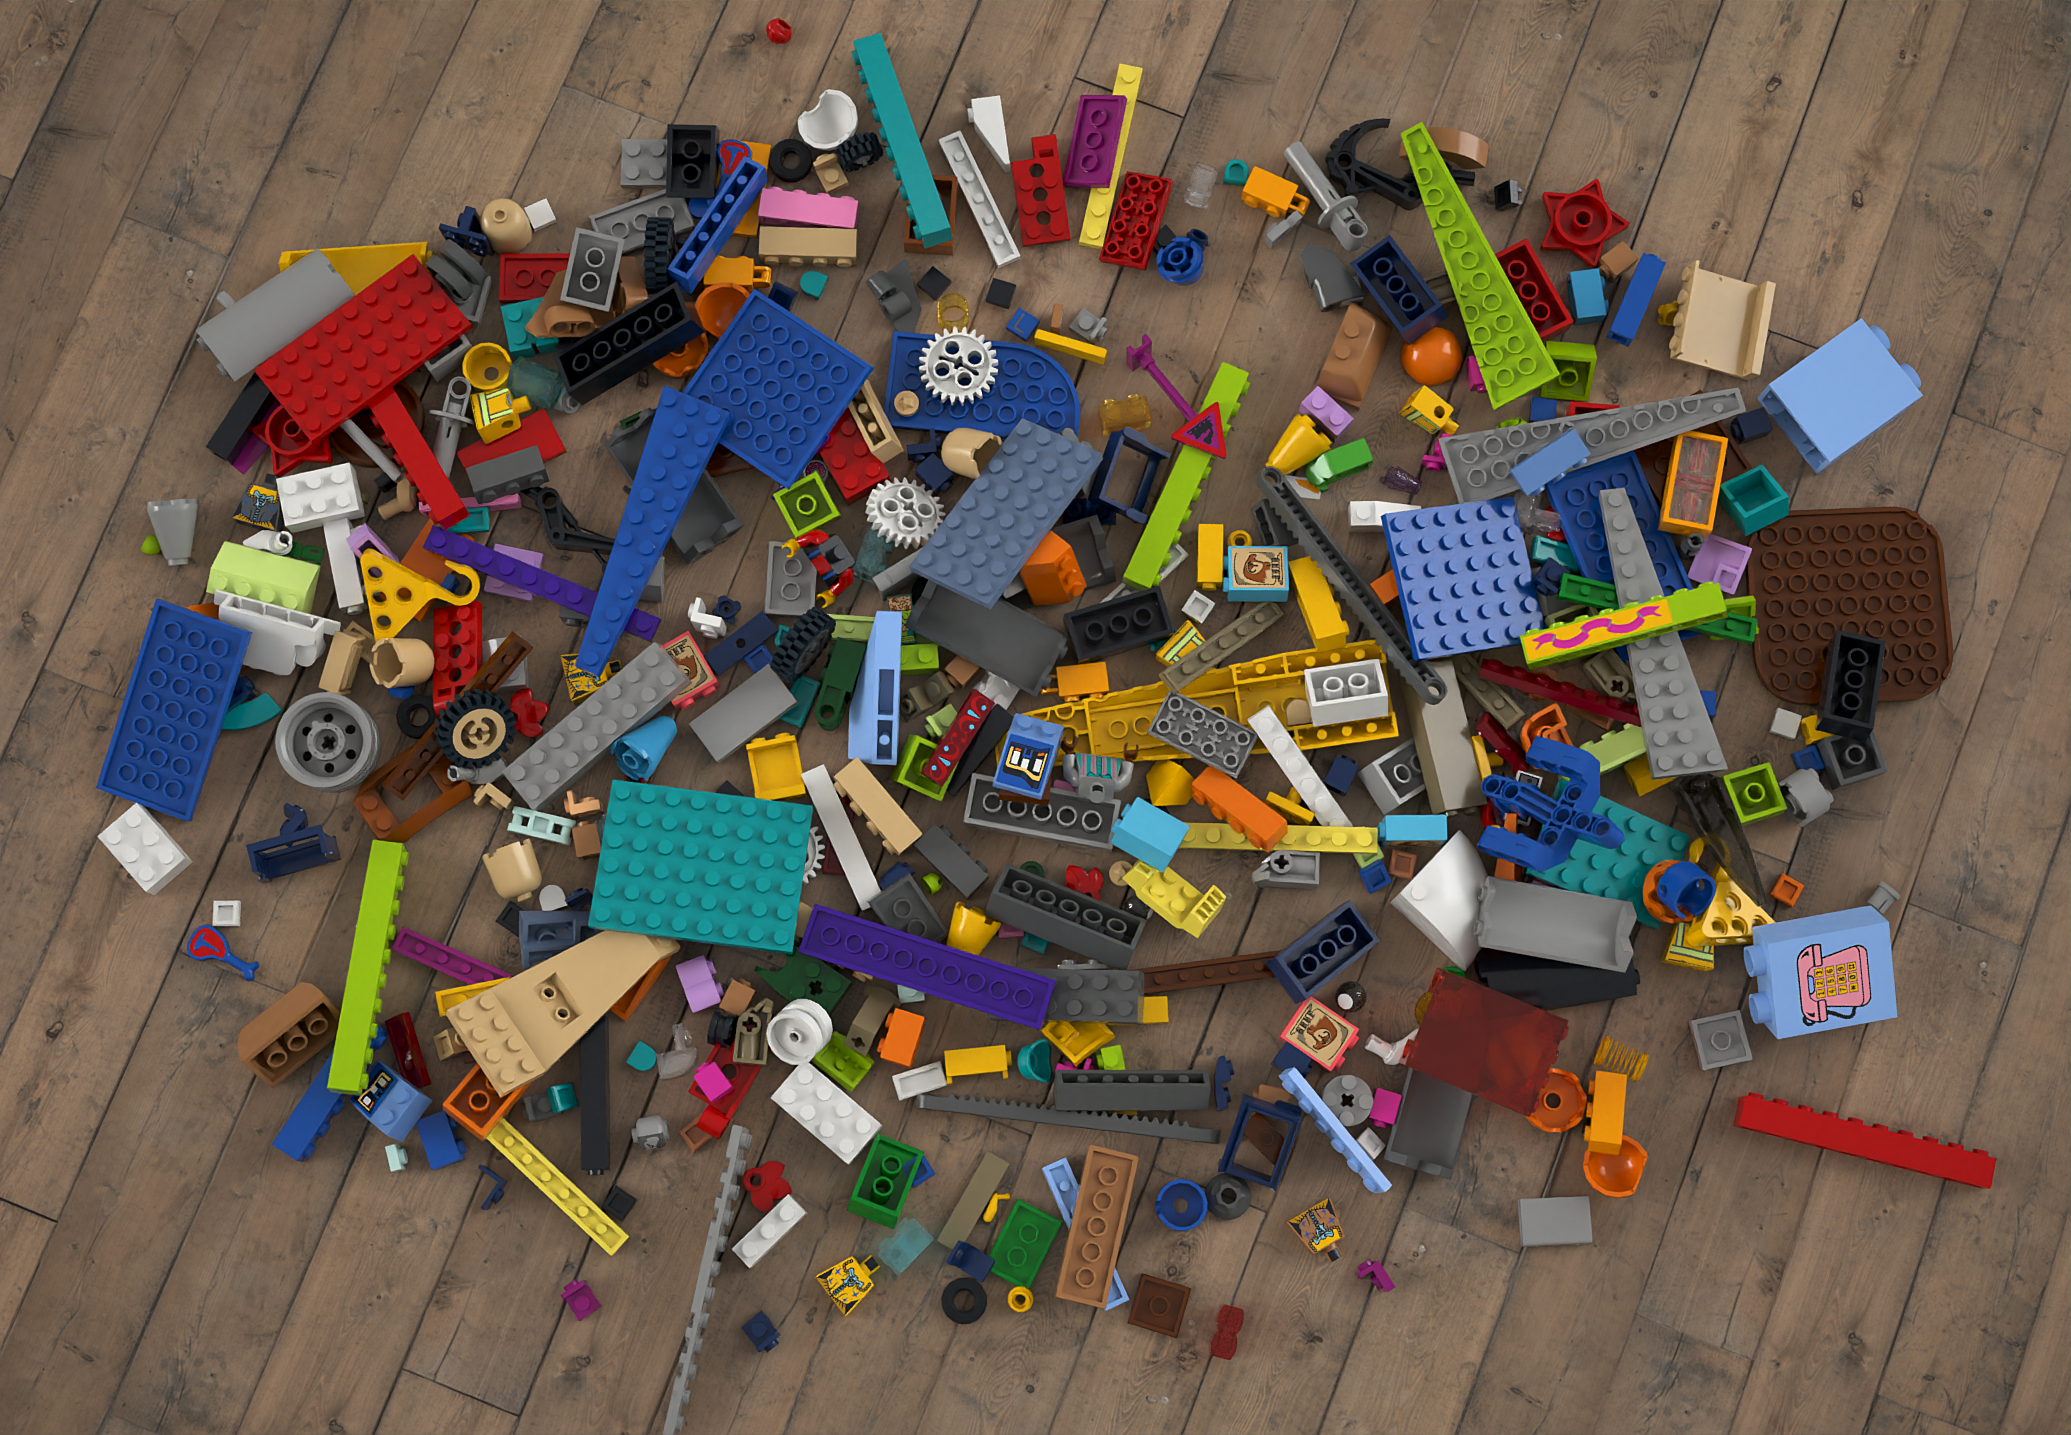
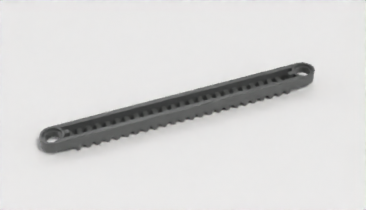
M1272 466L1264 467L1256 481L1260 490L1270 501V508L1274 507L1276 509L1275 514L1281 515V522L1287 523V530L1293 531L1294 538L1298 537L1299 545H1304L1305 547L1304 552L1311 554V561L1315 560L1317 562L1316 567L1322 569V575L1328 576V583L1334 584V591L1340 592V598L1346 600V606L1352 607V614L1358 615V622H1363L1364 629L1370 631V637L1376 638V645L1382 646V653H1387L1388 660L1394 662V668L1400 670V676L1406 677V684H1411L1426 703L1430 705L1439 704L1448 692L1445 682L1427 659L1414 661L1407 633L1282 472ZM1265 476L1272 477L1275 480V484L1267 482ZM1428 687L1436 688L1439 695L1436 696L1430 693Z
M951 1093L948 1098L917 1095L915 1108L1210 1144H1219L1221 1131L1189 1127L1188 1121L1179 1126L1178 1120H1174L1169 1125L1167 1119H1164L1162 1123H1159L1157 1118L1149 1122L1148 1118L1144 1116L1139 1121L1137 1115H1134L1131 1120H1128L1127 1114H1124L1119 1119L1117 1113H1113L1111 1117H1108L1105 1111L1101 1116L1097 1115L1096 1110L1091 1115H1088L1086 1110H1082L1078 1114L1077 1110H1071V1112L1065 1110L1057 1111L1055 1105L1050 1110H1047L1045 1104H1042L1040 1109H1037L1035 1103H1032L1028 1108L1025 1102H1022L1020 1106H1016L1013 1100L1009 1105H1006L1005 1099L996 1104L995 1099L991 1098L989 1103H987L984 1097H981L978 1102L974 1096L966 1100L963 1094H961L959 1099H956L954 1093Z

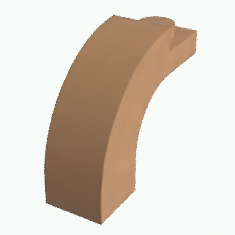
M1425 127L1443 159L1458 164L1464 170L1486 168L1489 145L1482 139L1455 129ZM1401 141L1399 157L1407 160L1409 158L1403 141Z

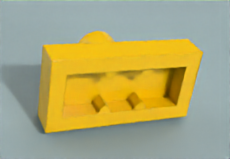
M1480 735L1472 736L1471 739L1483 782L1487 776L1492 775L1491 767L1502 766L1503 758L1498 756L1496 752L1486 753L1483 738Z
M1291 787L1286 799L1270 791L1264 802L1284 819L1297 826H1309L1315 813L1299 806L1303 798L1295 787Z

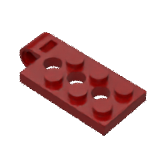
M1056 135L1031 137L1034 159L1011 162L1022 245L1027 247L1070 241L1071 236ZM1035 165L1040 166L1044 171L1043 175L1038 178L1031 176V167ZM1038 189L1044 190L1047 198L1044 201H1036L1033 197L1034 191ZM1040 213H1046L1050 216V222L1047 225H1040L1037 222L1036 218Z
M477 600L466 605H451L433 609V707L438 717L440 716L438 713L440 709L445 710L447 708L445 703L448 700L452 702L455 699L453 696L459 694L462 691L460 689H463L482 667V603ZM461 624V630L458 634L454 635L455 627ZM461 647V654L454 658L455 650ZM461 671V678L454 682L455 674Z
M744 1025V1027L748 1029V1032H752V1028H754L753 1025ZM735 1038L729 1049L722 1048L720 1044L715 1045L706 1060L710 1064L715 1062L722 1072L723 1068L728 1064L736 1067V1076L728 1079L734 1089L714 1104L710 1102L696 1080L688 1091L709 1104L701 1115L696 1127L718 1140L725 1132L763 1067L733 1063Z

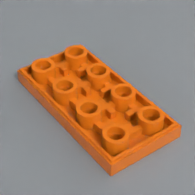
M430 518L400 563L417 574L441 585L447 574L453 575L455 570L445 565L446 560H451L423 548L432 526L435 525ZM467 534L459 535L473 542L476 541L474 538ZM400 588L398 590L399 595L403 598H409L412 595L408 588ZM380 592L378 596L381 599L386 600V595L383 592ZM437 598L430 599L413 618L422 623Z

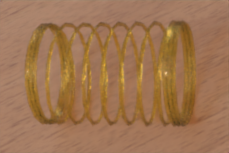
M958 293L946 294L938 303L939 324L943 331L946 328L949 334H951L953 328L949 327L956 326L958 333H961L964 326L967 328L969 324L967 301ZM955 307L963 310L965 315L960 320L949 321L942 316V313L948 308Z

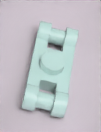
M513 807L512 814L514 816L512 823L508 825L507 831L570 846L572 840L570 834L572 828L576 825V821L522 807ZM523 817L529 818L527 827L522 826ZM555 825L562 826L560 835L553 833Z

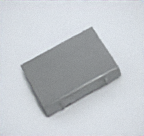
M922 548L872 578L874 588L880 593L882 601L902 591L921 577L912 572L909 565Z
M1589 1196L1517 1199L1521 1247L1537 1248L1538 1246L1592 1244Z

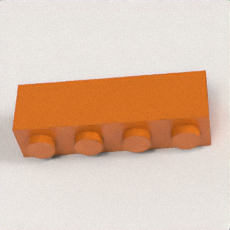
M1208 766L1191 783L1194 800L1202 806L1205 804L1218 819L1226 820L1236 833H1243L1256 848H1262L1268 853L1288 833L1286 819L1225 773Z

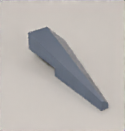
M519 911V941L523 969L530 968L531 964L544 959L548 960L605 930L588 927L590 911Z

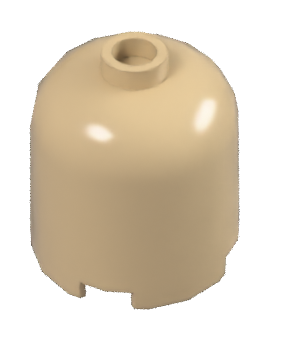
M500 198L491 201L482 210L480 216L482 233L487 236L493 249L498 254H519L531 242L533 234L531 222L519 204L510 199Z
M956 428L946 436L941 451L942 461L952 472L972 479H978L981 471L1003 442L999 436L990 432L971 428Z
M382 638L375 643L371 650L375 654L374 663H370L372 677L378 685H384L387 688L420 685L426 682L433 673V652L429 645L420 639Z
M529 838L523 841L524 845L522 846L518 841L496 849L492 857H490L489 853L482 856L494 887L503 898H517L518 902L531 898V892L536 890L542 882L541 870Z

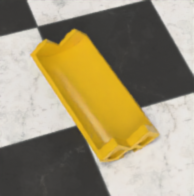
M428 242L319 249L331 262L336 272H339L355 296L410 255L414 254L424 267L428 259L434 255L433 250L429 251ZM315 249L282 252L278 263L280 273Z

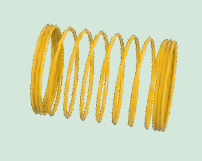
M1605 1036L1596 1053L1594 1064L1599 1066L1602 1063V1068L1607 1066V1070H1610L1608 1069V1064L1615 1053L1618 1041L1614 1044L1608 1062L1603 1067L1604 1059L1613 1043V1038L1610 1040L1609 1036ZM1621 1043L1616 1053L1613 1065L1611 1066L1613 1073L1616 1071L1618 1073L1619 1067L1626 1056L1629 1045H1627L1624 1049L1617 1069L1613 1071L1614 1064L1616 1063L1623 1048L1624 1043ZM1634 1047L1631 1048L1625 1061L1623 1070L1619 1074H1624V1069L1626 1068L1632 1056ZM1639 1049L1635 1052L1626 1074L1628 1079L1632 1078L1634 1082L1640 1079L1649 1057L1647 1053H1641L1634 1073L1629 1078V1072L1637 1059Z

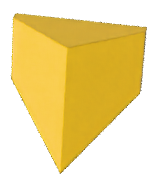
M1157 760L1146 774L1153 806L1187 805L1192 798L1191 783L1195 779L1182 766L1170 760Z

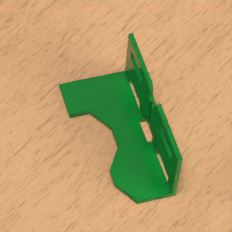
M292 542L295 548H291V551L287 554L293 555V559L302 557L304 560L301 561L309 562L308 559L317 561V563L313 564L321 565L324 548L310 545L302 548L301 543ZM311 549L319 550V554L310 551Z

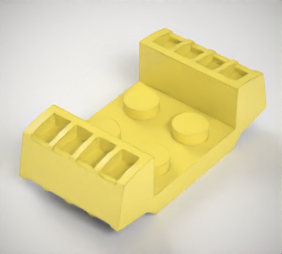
M1140 859L1122 878L1135 890L1136 896L1175 928L1184 929L1196 938H1199L1218 915L1226 900V896L1215 885L1203 895L1168 866L1162 873Z

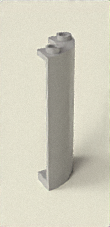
M317 248L197 328L195 331L199 338L196 341L204 351L209 350L219 362L216 367L224 377L229 376L235 382L278 353L355 295L339 272L337 273L327 257Z
M1487 876L1484 885L1479 887L1478 900H1480L1478 920L1474 926V935L1478 936L1479 947L1626 972L1634 953L1629 940V935L1637 918L1632 902Z

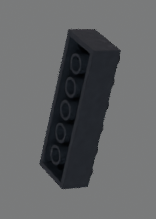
M675 282L555 354L554 358L567 393L581 405H584L705 333L691 295L678 282Z

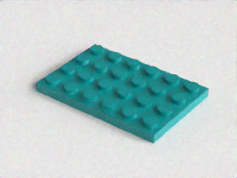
M1564 779L1558 780L1552 799L1557 802L1559 801L1568 781ZM1600 796L1592 813L1608 817L1623 831L1624 839L1621 845L1614 849H1607L1577 839L1565 862L1541 873L1527 868L1526 874L1562 890L1632 902L1637 915L1636 922L1652 929H1659L1661 921L1653 918L1645 907L1643 884L1649 870L1660 861H1682L1690 836ZM1544 824L1542 825V828H1541V831H1540V833H1539V836H1540L1542 830H1543L1544 827H1545Z

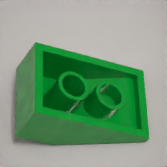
M877 1133L846 1211L894 1230L924 1151ZM917 1155L915 1163L907 1167L910 1171V1176L907 1178L902 1166Z

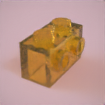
M1133 394L1127 396L1126 400L1121 401L1108 399L1098 405V416L1103 436L1110 435L1114 431L1123 430L1125 427L1136 430L1151 426L1152 418L1147 395Z

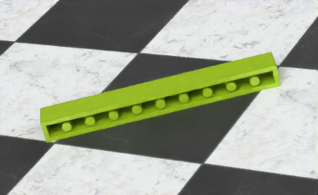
M1222 362L1198 414L1213 403L1218 402L1223 435L1226 439L1231 428L1228 422L1231 416L1236 417L1241 406L1238 400L1241 395L1246 396L1251 383L1247 381L1249 377L1248 372ZM1184 444L1125 571L1122 583L1139 591L1159 585L1162 578L1159 572L1162 566L1167 567L1172 554L1168 552L1172 544L1177 546L1182 535L1179 528L1182 523L1187 524L1192 513L1189 510L1192 501L1197 502L1202 491L1198 487L1202 480L1207 481L1212 469L1208 465L1211 459H1217L1216 456Z
M372 840L327 1085L331 1093L362 1096L363 1089L368 1087L369 1074H366L367 1064L372 1063L374 1052L373 1049H370L371 1041L377 1037L378 1024H375L376 1014H380L382 1010V999H379L380 991L386 987L387 974H384L385 964H389L391 960V949H388L389 941L394 940L396 925H393L394 915H398L400 910V900H397L398 891H402L404 887V876H401L403 867H407L409 852H406L403 843Z

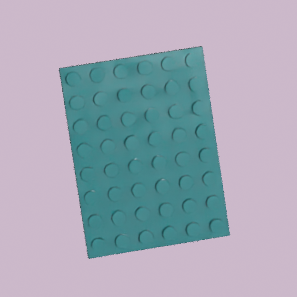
M612 779L588 927L792 954L813 806Z

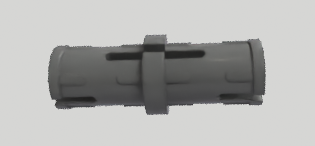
M1692 533L1689 537L1684 538L1679 546L1680 549L1677 550L1679 557L1683 560H1688L1698 554L1702 543H1704L1703 536L1699 533Z

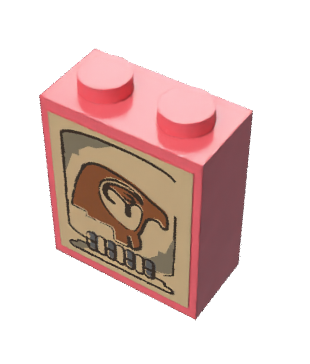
M689 631L662 645L692 682L671 700L676 710L680 708L686 710L695 704L694 700L701 696L707 698L717 691L716 688L720 685Z
M1310 996L1302 1002L1278 1039L1284 1043L1289 1042L1312 1058L1311 1061L1329 1073L1332 1069L1337 1071L1345 1060L1342 1054L1347 1048L1351 1050L1359 1039L1356 1035L1359 1029Z

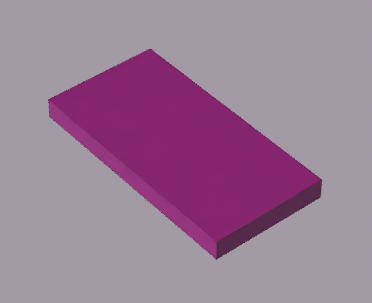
M1125 95L1080 96L1063 179L1065 187H1110L1127 103Z

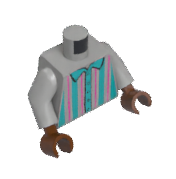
M1065 735L1061 742V749L1065 752V755H1063V776L1075 787L1078 796L1090 798L1094 803H1100L1103 800H1113L1115 792H1120L1129 785L1134 767L1132 760H1135L1138 756V745H1136L1134 752L1127 751L1128 742L1125 743L1123 749L1125 761H1122V758L1075 753L1073 755L1078 738L1074 736L1072 745L1066 742Z

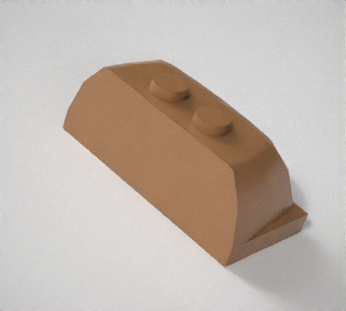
M1351 302L1323 366L1316 387L1319 386L1334 401L1359 411L1394 325L1386 317Z
M299 983L240 1031L238 1053L241 1062L267 1085L274 1088L336 1038L341 1009L313 984Z

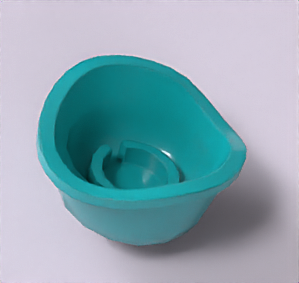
M1044 1038L1038 1039L1034 1043L1021 1048L1017 1063L1019 1071L1024 1078L1036 1080L1040 1083H1049L1051 1081L1053 1072L1050 1061L1051 1046L1048 1040Z

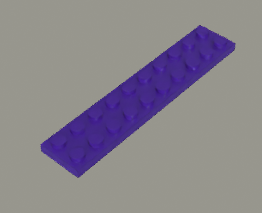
M814 904L798 951L799 953L1037 1030H1041L1056 984L1055 980L818 904Z

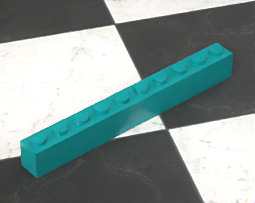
M877 33L854 40L855 51L851 52L855 66L860 65L861 70H858L861 84L867 85L868 89H865L867 101L869 104H874L875 108L871 109L875 123L880 122L881 127L878 128L882 142L887 141L888 147H885L889 162L894 161L895 166L892 167L895 180L901 181L902 186L899 187L902 200H908L909 206H906L910 221L915 220L916 226H913L917 241L922 240L924 249L951 241L953 239L950 224L882 35Z

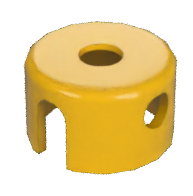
M488 342L472 347L466 353L462 363L463 374L469 381L471 388L477 393L510 388L513 385L516 376L515 366L506 350L497 344ZM491 367L496 368L499 372L498 377L492 381L485 378V371Z

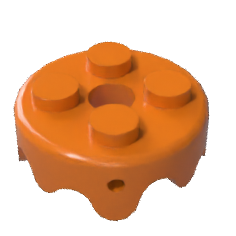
M706 333L684 344L685 350L683 353L675 354L671 352L654 362L653 366L660 373L671 378H685L695 374L709 354V343Z
M1664 860L1654 865L1649 870L1643 884V901L1647 911L1653 918L1665 923L1674 924L1676 922L1692 921L1695 917L1684 907L1677 906L1686 915L1685 919L1680 918L1665 906L1657 895V886L1660 878L1668 868L1681 862L1678 860Z
M1557 1068L1542 1070L1532 1075L1522 1089V1111L1532 1126L1548 1133L1566 1131L1577 1125L1584 1116L1587 1097L1578 1077L1571 1072ZM1550 1093L1557 1095L1559 1098V1105L1556 1108H1550L1546 1104V1097Z

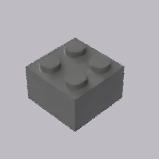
M1874 731L1871 732L1865 742L1833 735L1823 738L1816 743L1832 790L1880 776L1888 771Z

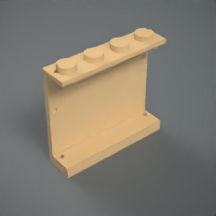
M1696 260L1687 265L1681 275L1683 285L1677 298L1679 307L1673 321L1675 326L1674 336L1669 343V348L1671 349L1670 358L1750 381L1761 374L1776 283L1766 281L1756 286L1699 269L1700 261Z

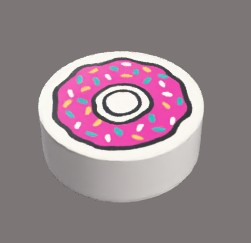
M819 460L810 461L803 471L804 477L817 471L825 483L828 479V470L825 464Z

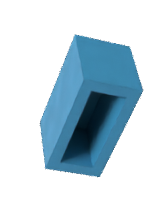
M1599 268L1570 272L1566 278L1572 319L1574 321L1573 326L1603 322L1609 313V303L1603 296L1605 280L1603 276H1600Z

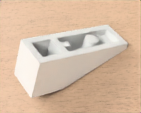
M1000 95L971 99L972 108H967L969 123L974 122L976 133L1004 172H1010V160Z
M1350 501L1347 508L1348 533L1384 532L1381 520L1383 514L1421 509V506L1380 501Z

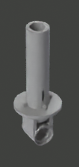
M1301 142L1293 143L1284 151L1283 155L1324 211L1318 219V226L1321 229L1331 228L1346 250H1358L1364 241L1368 228L1355 211L1358 205L1357 198L1355 196L1341 198Z
M455 377L450 381L442 411H429V415L436 417L434 419L440 421L432 453L448 479L461 428H467L466 425L475 426L476 423L465 417L471 385L464 377ZM455 383H463L467 388L466 393L456 395L452 390V386ZM448 428H451L449 438H447Z

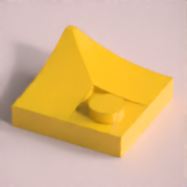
M1049 1022L1041 1030L1042 1034L1076 1067L1100 1047L1115 1038L1113 1032L1105 1024Z

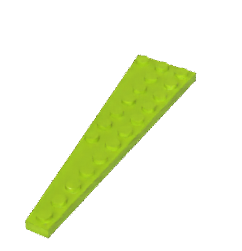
M1420 122L1400 133L1493 410L1496 411L1560 377V373L1423 122Z

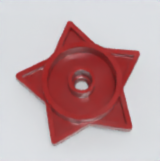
M1598 179L1593 180L1579 191L1571 194L1544 192L1542 195L1550 225L1540 249L1547 251H1571L1592 269H1595L1604 242L1626 230L1629 226V222L1612 211L1604 201Z
M282 405L272 412L268 420L252 428V432L271 447L273 473L280 478L303 462L333 463L329 434L313 445Z

